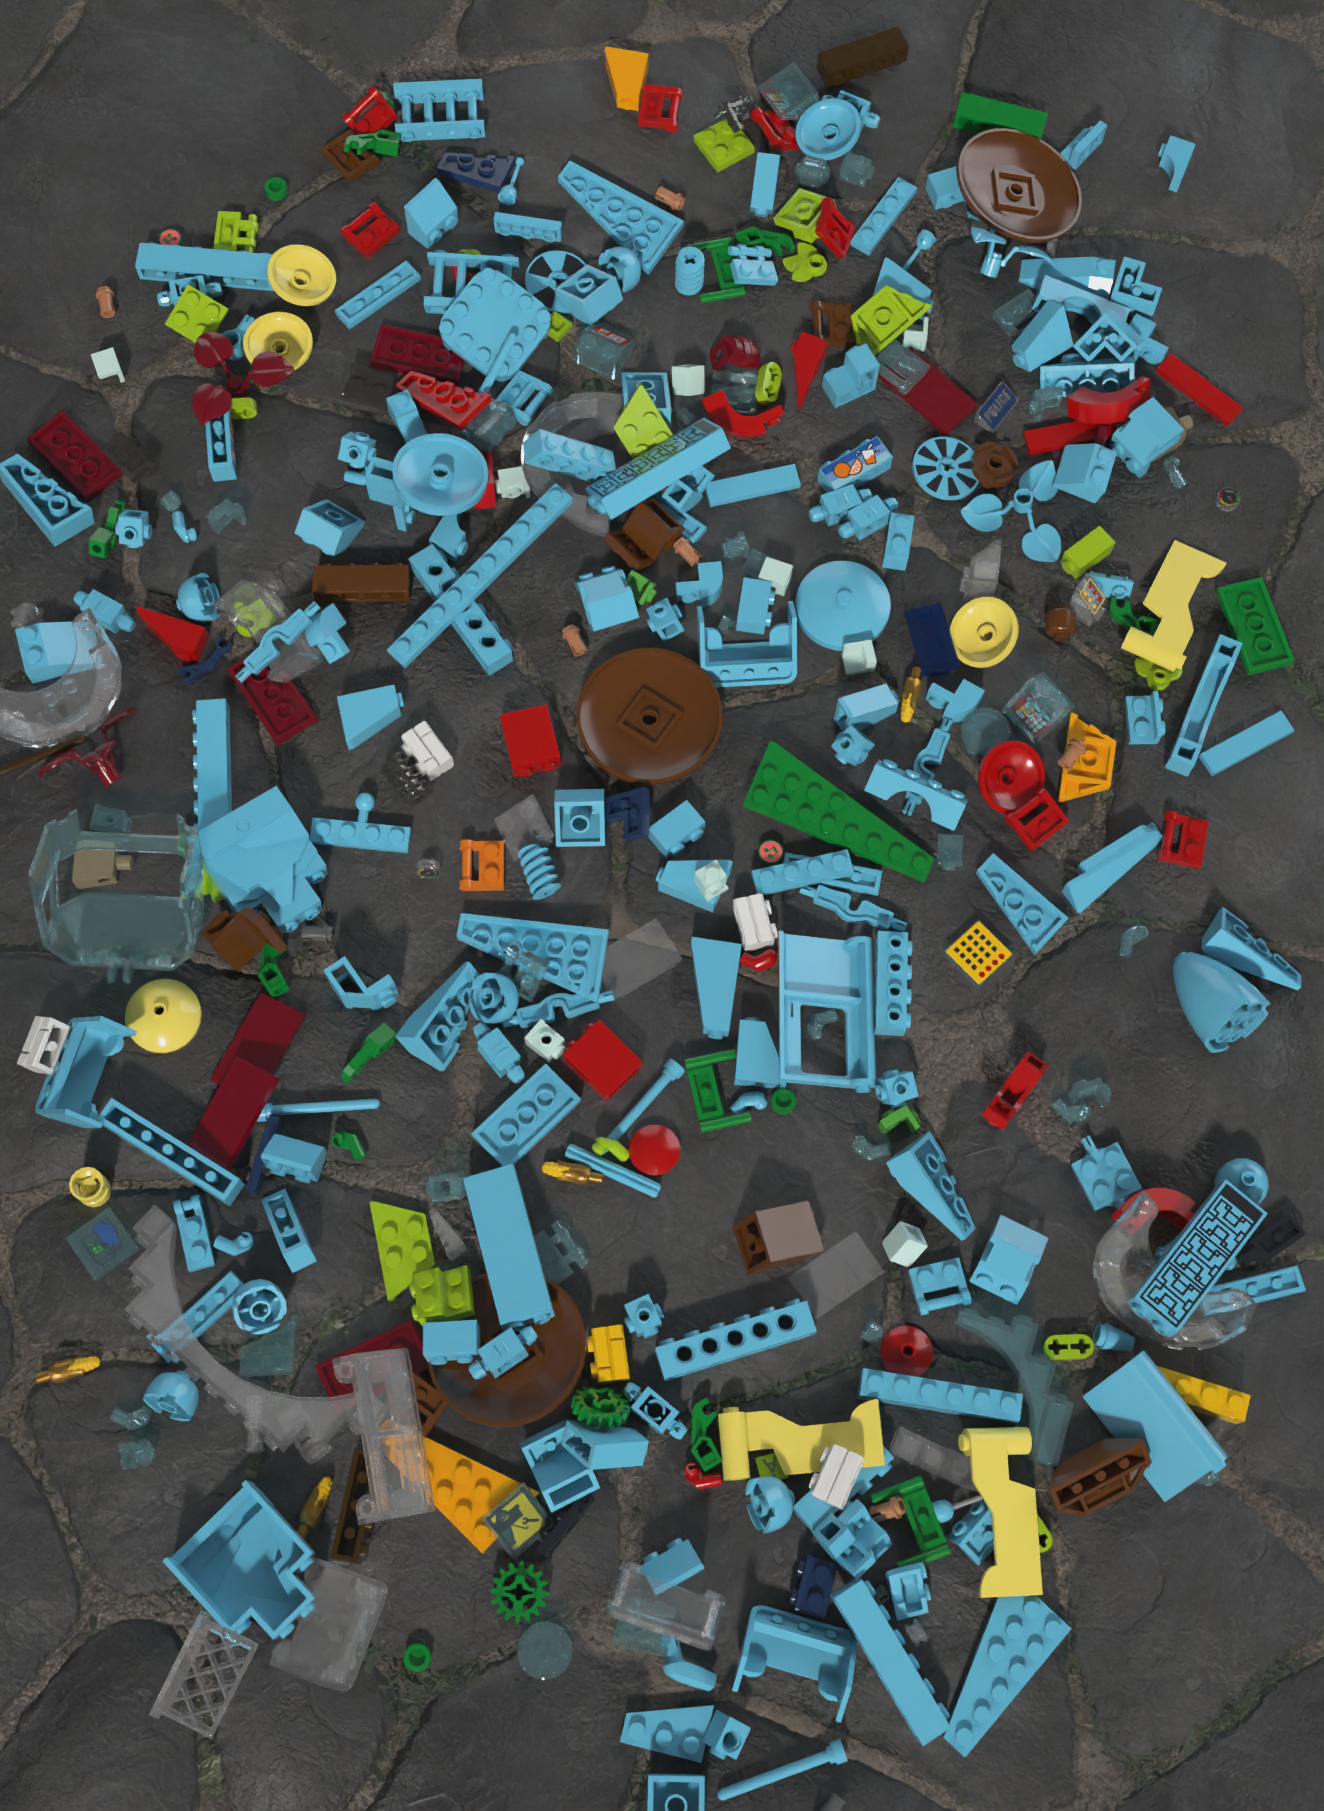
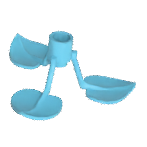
M967 211L968 218L971 217L983 222L973 211ZM971 227L970 229L975 243L988 241L987 253L980 269V273L996 278L1000 267H1005L1007 261L1015 252L1038 256L1046 259L1052 266L1054 264L1052 259L1042 250L1022 244L1014 246L1008 255L1002 259V254L993 250L995 243L1006 244L1007 241L1004 238L995 235V230L992 228L990 232L978 227Z
M1052 460L1034 465L1021 476L1019 489L1014 494V501H1009L1005 509L1001 510V501L992 494L979 495L961 509V515L971 527L979 531L991 532L1002 526L1003 519L1001 515L1006 514L1014 507L1018 513L1027 514L1032 531L1027 533L1022 540V549L1025 555L1032 560L1040 562H1055L1060 556L1061 540L1058 532L1049 524H1042L1035 529L1031 510L1033 497L1039 501H1046L1053 498L1058 491V488L1053 487L1056 471Z

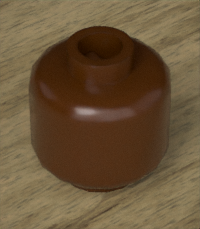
M1059 604L1052 606L1051 610L1045 615L1046 634L1054 637L1055 641H1067L1068 637L1073 636L1077 632L1076 612L1069 605Z

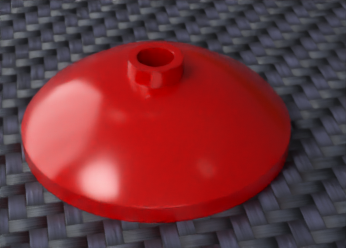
M1005 741L992 747L984 756L978 771V786L983 799L992 809L1003 814L1017 810L1035 796V792L1038 789L1044 788L1045 769L1040 756L1032 747L1019 741ZM1003 773H1004V775H1005V780H1004V781H1002V774H1003Z

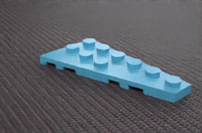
M572 161L567 163L558 176V182L619 246L630 249L637 256L641 263V268L647 275L651 273L684 226L683 220Z
M461 913L457 931L458 940L594 1002H599L609 929Z
M1036 1595L997 1597L995 1600L994 1608L976 1649L970 1670L964 1680L963 1688L948 1723L951 1728L945 1731L943 1738L963 1757L969 1754L1072 1629Z

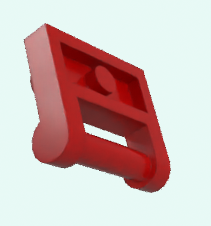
M644 84L638 126L665 129L670 133L676 132L678 130L677 115L679 102L682 100L683 91L676 87ZM665 98L671 99L668 118H662Z
M374 85L368 89L369 93L349 113L345 112L341 116L357 135L375 133L379 129L385 130L398 117ZM376 99L377 103L356 123L355 119Z
M756 108L751 112V118L759 124L769 139V145L773 150H799L796 141V130L792 128L786 118H782L777 111H763L761 108Z
M826 197L820 203L822 211L816 225L815 234L838 258H845L855 230V224L844 217L835 207V202L830 197Z
M375 202L367 206L368 209L349 225H344L339 229L341 235L367 259L400 233V226L389 218ZM374 216L376 220L356 236L354 232Z
M1042 787L1035 792V796L1017 810L1009 812L1004 816L1005 822L1013 828L1029 851L1036 849L1070 822L1050 794ZM1040 803H1043L1046 809L1023 826L1020 819Z
M1166 811L1164 813L1165 829L1162 847L1158 850L1157 859L1200 869L1209 821L1180 815L1174 811ZM1175 824L1181 825L1177 853L1171 851Z

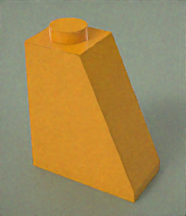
M605 47V66L617 108L639 111L643 87L649 68V54Z

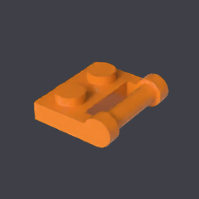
M461 840L459 842V849L462 851V880L459 881V889L462 891H503L504 841ZM472 851H479V881L472 880Z

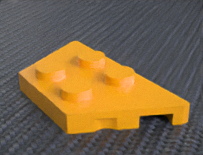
M1071 713L1069 716L1065 751L1069 747L1068 742L1077 738L1086 744V752L1084 755H1080L1071 770L1062 768L1057 802H1064L1108 790L1111 786L1116 741L1108 735L1102 734L1092 724L1088 726L1079 720L1078 715L1075 713Z

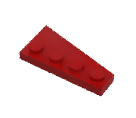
M410 371L395 385L399 393L408 390L416 404L459 431H462L492 401V397L488 393L483 392L479 394L474 392V389L468 387L464 389L455 387L454 383L448 381L442 383L436 381L434 377Z

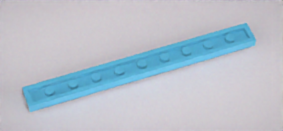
M555 483L387 649V652L401 666L406 668L574 502L573 498Z

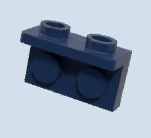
M806 1555L805 1560L800 1559L796 1576L801 1577L798 1588L793 1587L789 1601L790 1604H794L793 1611L825 1620L838 1564L817 1559L810 1555Z

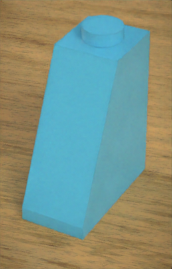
M757 153L750 211L755 212V216L768 217V214L773 215L780 155Z
M889 258L884 259L873 296L887 285L900 293L912 296V298L933 305L934 300H930L931 289ZM932 307L926 313L930 314ZM923 314V315L918 319V321H922V322H923V319H924V317H925V314Z
M1053 300L1047 301L1011 346L1013 361L1017 367L1031 372L1073 347L1064 305Z
M883 684L841 697L837 700L834 720L841 731H845L850 724L863 730L896 713L899 703L898 696L894 690L889 689L887 684Z
M394 685L337 696L348 749H354L401 716L400 707H404L401 692L396 693Z
M715 860L668 861L666 867H661L657 874L658 891L713 913L721 894L707 902L694 882L695 871ZM717 860L727 875V882L732 871L733 861Z
M746 1017L745 1020H740L734 1085L774 1089L785 1088L786 1082L779 1080V1057L766 1022H761L759 1018Z
M567 1420L561 1445L589 1470L643 1466L649 1441L635 1429L626 1427L616 1428L614 1426H611V1430L606 1429L605 1426L597 1429L591 1425L587 1426V1422Z

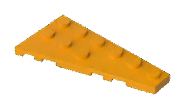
M386 1419L368 1438L482 1554L499 1537L486 1521V1517L521 1487L525 1488L533 1500L539 1494L538 1491L431 1439L424 1438L422 1435L389 1419ZM509 1514L506 1515V1518L504 1520L500 1521H505L508 1518Z

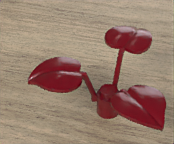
M215 332L201 334L194 346L193 353L196 361L201 366L207 368L215 367L221 363L228 380L226 381V388L221 385L216 388L214 385L206 383L196 389L192 399L196 418L201 425H205L207 422L227 413L232 406V398L247 397L246 389L250 387L249 382L252 375L256 385L269 387L291 376L295 371L294 367L276 352H262L253 359V369L248 372L244 382L238 376H231L224 361L233 355V346L230 340L224 335Z
M132 707L117 712L105 719L97 727L98 730H101L104 744L82 757L75 752V748L57 754L41 768L38 774L41 778L45 771L60 765L67 759L75 758L78 760V763H82L94 776L97 775L104 786L121 778V775L114 765L116 761L111 751L116 742L115 740L109 742L107 731L128 713H137L136 709ZM88 762H95L93 764L95 768L92 767Z

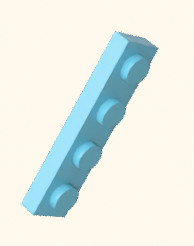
M898 177L851 239L850 245L870 256L914 197L917 187Z
M848 849L752 870L751 872L756 894L761 893L763 895L854 874Z

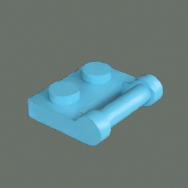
M519 370L493 402L495 410L516 419L523 426H527L531 421L530 417L545 398L551 396L554 390L549 384ZM535 390L539 391L526 409L521 411L520 408Z
M959 1258L908 1270L920 1316L928 1314V1311L961 1303L963 1306L972 1303ZM956 1286L959 1291L957 1294L928 1301L924 1298V1294Z

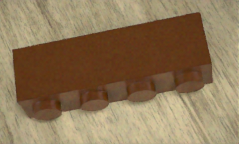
M347 563L343 566H333L331 564L313 566L312 593L315 602L410 601L411 574L409 565L402 563H393L391 565H380L377 563L355 565Z

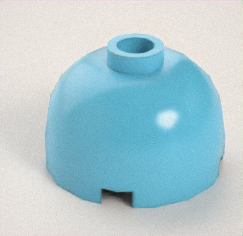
M614 247L605 250L599 256L598 269L616 277L621 294L634 289L640 281L641 263L630 249Z
M200 573L184 580L180 585L176 601L178 609L186 617L200 623L219 618L221 614L217 613V609H222L217 587L214 583L209 584L206 579L209 576L205 573Z
M483 973L472 983L471 989H474L473 997H469V1006L475 1019L485 1023H502L515 1013L519 994L517 987L511 979L499 973Z
M1237 1158L1226 1162L1217 1171L1214 1180L1215 1187L1225 1179L1228 1180L1257 1205L1264 1200L1269 1188L1268 1176L1264 1168L1248 1158Z
M257 1279L243 1284L235 1293L232 1301L233 1316L237 1325L242 1330L251 1331V1334H265L276 1329L280 1325L283 1315L287 1312L284 1295L277 1285L268 1280Z
M178 1370L176 1373H161L154 1378L147 1387L143 1400L150 1408L160 1414L163 1410L173 1413L169 1417L171 1419L190 1421L199 1403V1391L195 1383L190 1380L191 1376L184 1371Z
M771 1476L757 1477L747 1482L745 1493L746 1495L750 1494L752 1504L746 1505L755 1528L758 1531L764 1530L763 1533L773 1532L782 1528L790 1520L793 1512V1506L795 1505L793 1492L779 1478Z

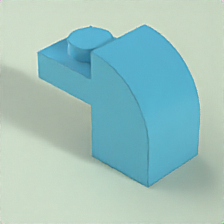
M1136 313L1129 326L1143 341L1127 357H1135V363L1141 357L1148 363L1159 366L1163 362L1169 347L1151 339L1156 323Z
M700 466L682 477V479L670 484L662 497L680 511L687 512L702 499L703 491L715 475L705 467Z
M721 561L697 563L698 581L676 582V602L691 603L695 600H700L702 608L715 603L722 591L723 572Z
M334 603L310 618L312 623L305 629L307 642L310 647L317 645L329 664L350 652L337 632L338 629L346 624V621Z
M963 679L955 694L932 683L926 700L933 707L945 710L942 719L947 717V721L951 719L953 722H960L966 720L974 713L982 700L985 690Z
M858 1499L851 1505L846 1506L838 1517L850 1530L854 1538L874 1556L875 1560L893 1544L886 1531L871 1518L865 1506Z
M832 1513L812 1531L815 1538L830 1557L856 1580L876 1562L874 1556L854 1538L850 1530Z

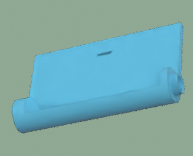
M1144 1350L1082 1396L1114 1438H1142L1144 1440L1152 1463L1145 1469L1143 1475L1164 1502L1211 1470L1216 1474L1227 1465L1225 1459L1228 1455Z

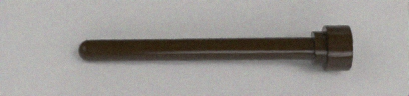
M80 734L0 766V777L84 744L86 737Z

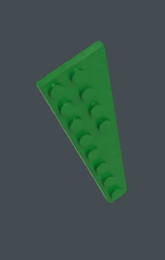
M769 742L743 807L842 849H848V851L918 881L923 883L926 881L934 861L932 856L775 742Z

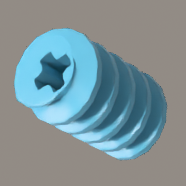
M696 247L682 248L679 250L678 257L676 258L675 287L683 295H694L703 287L705 259L701 250Z
M539 844L525 846L517 852L518 858L521 859L520 864L524 868L523 873L527 877V884L530 885L529 890L533 894V900L546 898L561 888L560 883L553 884L558 879V875L549 874L555 870V867L553 865H546L552 861V858L550 856L543 857L549 850L546 847L540 848Z

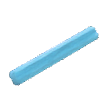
M570 1144L565 1151L566 1158L586 1165L594 1171L647 1195L657 1197L660 1192L661 1185L578 1146Z

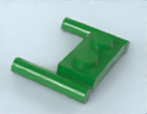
M731 237L686 245V247H696L701 252L711 250V258L720 291L699 294L701 304L746 295L743 284H735L730 268V263L733 259H736L735 256L728 255V247L733 246Z
M734 1048L684 1059L701 1133L752 1121L750 1112L724 1117L712 1063L735 1059Z
M921 1475L870 1494L874 1505L900 1495V1498L905 1503L906 1514L922 1553L897 1562L898 1568L919 1562L926 1564L951 1554Z

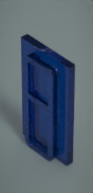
M941 602L904 611L919 668L922 669V677L937 676L960 668Z

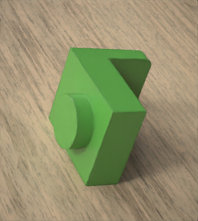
M631 570L626 581L627 585L631 587L634 599L642 606L646 605L647 602L651 603L657 594V591L654 590L657 584L638 572Z
M907 1105L897 1111L894 1108L886 1111L880 1116L882 1120L878 1124L881 1132L885 1134L905 1122L912 1134H914L920 1128L918 1124L920 1119L913 1109L909 1110Z

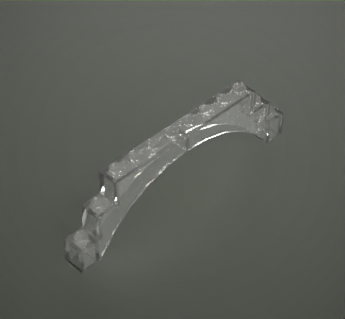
M156 1205L133 1226L132 1229L137 1234L135 1240L146 1250L128 1268L134 1275L131 1280L143 1290L125 1308V1311L130 1315L127 1320L136 1329L139 1330L143 1327L149 1333L146 1337L155 1346L158 1347L162 1344L166 1347L168 1351L165 1354L174 1363L177 1364L181 1361L185 1364L187 1368L184 1371L193 1380L197 1381L200 1378L206 1383L204 1389L215 1399L218 1395L226 1401L223 1406L234 1416L237 1413L241 1414L245 1418L243 1424L253 1433L257 1430L265 1436L262 1441L273 1451L278 1447L284 1453L305 1428L307 1430L304 1433L313 1442L317 1443L320 1440L326 1445L347 1420L349 1421L347 1426L356 1435L359 1436L363 1433L368 1438L389 1414L387 1407L368 1390L335 1397H295L263 1389L239 1378L222 1366L199 1343L186 1321L180 1303L174 1268L178 1227Z

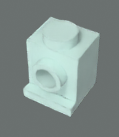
M526 466L498 470L499 479L494 480L497 494L501 493L502 498H516L524 494L526 498H530Z
M717 860L695 871L694 882L707 902L729 889L726 885L727 875Z
M542 1019L525 1037L526 1045L548 1063L553 1058L558 1059L564 1052L565 1039ZM545 1037H549L551 1042L544 1044L542 1040Z

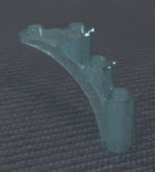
M964 1308V1311L959 1310L955 1315L953 1324L972 1331L988 1342L1006 1360L1018 1378L1026 1398L1030 1416L1032 1448L1027 1456V1460L1052 1468L1058 1466L1074 1403L1067 1401L1068 1397L1063 1394L1052 1392V1396L1048 1395L1056 1363L1050 1362V1357L1043 1354L1035 1353L1034 1356L1031 1355L1039 1324L1033 1323L1031 1317L1018 1314L1017 1317L1013 1316L1009 1320L1008 1325H1005L1003 1319L993 1316L986 1319L980 1317L979 1312L973 1309Z

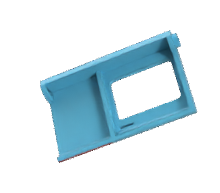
M778 931L779 1080L787 1083L856 1089L858 1093L871 1092V1088L876 1087L872 938L856 936L844 941L785 934L784 931ZM801 1005L842 1009L845 1012V1076L804 1073L801 1070Z

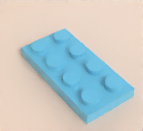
M545 1064L473 1131L471 1135L502 1167L510 1164L515 1165L581 1102V1098Z

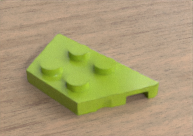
M887 285L884 286L850 316L856 345L859 347L867 344L875 357L932 306L918 301L908 294L900 293Z
M642 383L638 384L635 393L630 401L626 403L622 414L618 416L613 425L615 432L633 460L674 436Z
M371 1201L370 1208L388 1301H393L397 1298V1295L407 1287H410V1283L414 1282V1274L436 1267L427 1218L423 1213Z

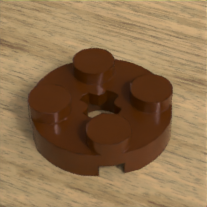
M987 442L977 448L970 460V466L976 479L981 482L983 487L989 489L1009 484L1016 474L1018 460L1014 452L1007 446L1003 448L998 446L997 442ZM990 461H992L994 464L998 463L999 466L997 468H993L990 465Z

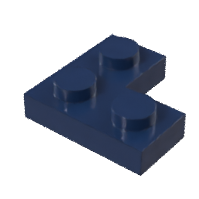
M641 787L605 797V821L613 823L624 820L623 839L633 841L649 837V789Z

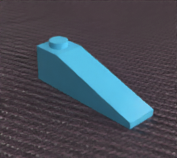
M1098 257L1051 258L1054 262L1053 266L1046 259L1021 261L1019 282L1038 290L1042 280L1047 275L1109 300L1116 260Z
M465 962L408 1018L395 1036L410 1054L439 1071H444L457 1053L460 1045L457 1043L460 1033L466 1029L468 1023L465 1019L470 1008L469 997H473L474 989H471V986L475 979L480 976L470 962Z

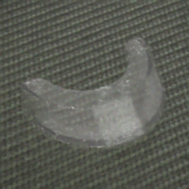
M582 392L571 394L569 398L557 403L554 401L540 411V415L533 423H530L523 442L539 429L585 443L602 435L615 433L613 425L618 416L622 414V394ZM522 444L521 463L523 474L536 497L540 499L556 483L574 501L560 516L583 531L606 537L610 531L609 515H600L598 511L588 507L587 496L575 494L568 475L526 464Z
M90 608L78 614L73 620L72 627L76 637V652L68 671L58 681L44 689L32 692H15L0 687V737L7 741L9 739L19 743L24 747L42 749L44 746H52L80 734L86 737L109 717V711L115 701H118L121 692L122 666L116 648Z
M1145 1191L1141 1193L1104 1234L1097 1246L1095 1258L1093 1259V1278H1096L1100 1289L1098 1292L1099 1296L1108 1310L1119 1322L1144 1339L1148 1336L1160 1341L1161 1346L1183 1350L1184 1347H1198L1199 1350L1212 1348L1229 1341L1247 1330L1257 1303L1240 1289L1208 1292L1178 1333L1170 1337L1158 1333L1153 1328V1323L1133 1312L1132 1306L1127 1301L1157 1264L1150 1250L1148 1236L1151 1223L1156 1218L1159 1209L1155 1201Z

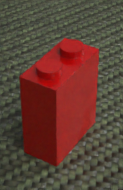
M547 704L499 715L514 777H527L532 775L533 772L541 770L549 772L561 766L560 753Z
M598 1020L595 1024L590 1023L582 1031L583 1036L577 1041L572 1040L566 1045L563 1050L565 1052L563 1060L607 1102L642 1069V1061L602 1021Z

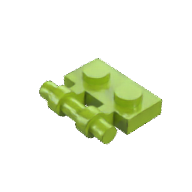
M218 211L213 249L221 248L228 251H238V248H242L244 251L253 253L256 250L257 243L255 234L258 232L259 227L257 216L250 214L248 220H242L241 212ZM240 231H246V238L240 237Z

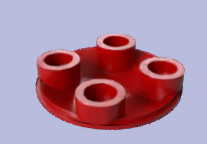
M661 1125L645 1126L639 1129L630 1141V1159L633 1165L645 1174L653 1177L665 1174L679 1160V1140L667 1127Z

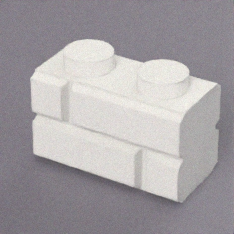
M426 721L421 722L413 729L402 734L403 745H401V749L408 758L411 756L416 761L414 766L421 777L426 775L429 781H432L440 776L441 773L454 766L452 756Z
M761 893L734 899L733 910L744 952L747 953L772 947L774 945V938H778L775 923L770 924L768 915L772 914L769 900L764 901L763 894Z
M35 1016L17 1064L36 1073L52 1075L71 1027L50 1017Z
M834 1443L831 1448L826 1447L820 1459V1462L823 1463L822 1469L819 1474L814 1473L809 1484V1488L812 1489L811 1495L843 1510L865 1459Z

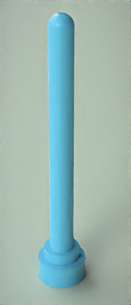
M510 333L506 338L478 391L479 394L483 392L488 393L517 340V336L514 333ZM472 420L459 432L470 437L474 430L473 425L475 422Z
M670 1058L663 1066L662 1076L606 1138L617 1141L670 1081L679 1079L685 1073V1070ZM605 1150L603 1155H599L597 1153H595V1155L603 1157L608 1152V1150Z
M374 1098L273 1106L272 1103H266L256 1122H265L270 1116L376 1109L380 1106V1101Z
M841 1740L829 1742L830 1746L825 1747V1751L722 1788L718 1791L717 1796L720 1800L724 1801L827 1762L831 1764L836 1762L837 1765L847 1762Z

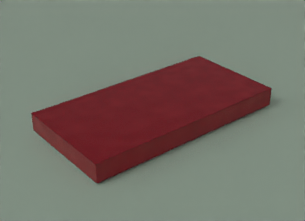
M383 324L380 326L369 362L371 368L405 375L410 371L434 377L436 381L444 383L448 381L454 383V385H459L466 363L463 358L452 350L449 351L443 345L441 336Z
M912 346L879 375L881 381L944 436H947L975 411L978 406L975 401Z
M63 411L27 438L28 443L87 502H90L124 474L123 470Z
M247 657L226 668L276 746L318 722V718L278 659L267 665L258 675L252 673L243 683L235 675L246 666L243 661Z
M260 993L210 1081L220 1086L236 1056L273 1075L305 1020L306 1015Z
M236 1056L187 1146L230 1171L276 1087L279 1078Z
M412 1319L315 1365L336 1415L394 1388L409 1367L420 1375L429 1371L428 1362L423 1355V1342Z

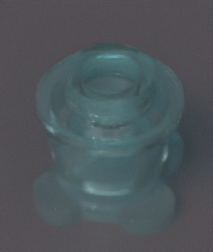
M742 530L738 531L739 536L730 539L725 537L724 543L721 544L723 556L728 557L729 560H733L734 557L743 555L744 558L749 557V544Z
M141 1439L138 1443L134 1441L128 1442V1444L123 1442L119 1445V1452L121 1454L120 1465L123 1470L129 1469V1467L135 1469L138 1465L148 1466L154 1458V1447L147 1439Z

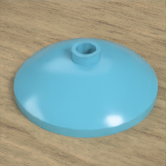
M825 99L813 104L802 114L796 126L795 134L799 148L806 156L821 161L832 160L844 155L855 145L860 136L862 127L860 115L851 103L842 99Z

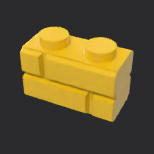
M623 1325L591 1329L592 1336H587L588 1351L594 1352L595 1362L590 1363L592 1379L597 1378L598 1385L629 1381Z

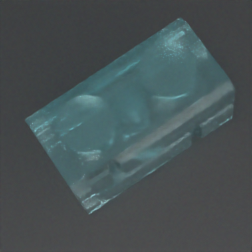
M492 398V401L463 431L469 443L489 453L495 446L500 444L503 436L514 428L517 418L511 405L504 402L501 403L499 400Z

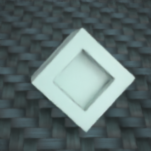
M924 317L922 326L911 325L903 332V351H907L911 346L917 352L925 351L929 317Z
M113 347L91 354L99 379L118 374L120 382H125Z
M686 364L672 366L673 395L692 396L704 394V365Z
M766 557L758 580L772 581L771 590L775 591L776 594L784 596L792 577L793 565Z
M872 640L843 645L841 656L846 675L875 670L877 660Z
M902 1221L894 1227L882 1242L889 1260L910 1267L928 1247L920 1228Z

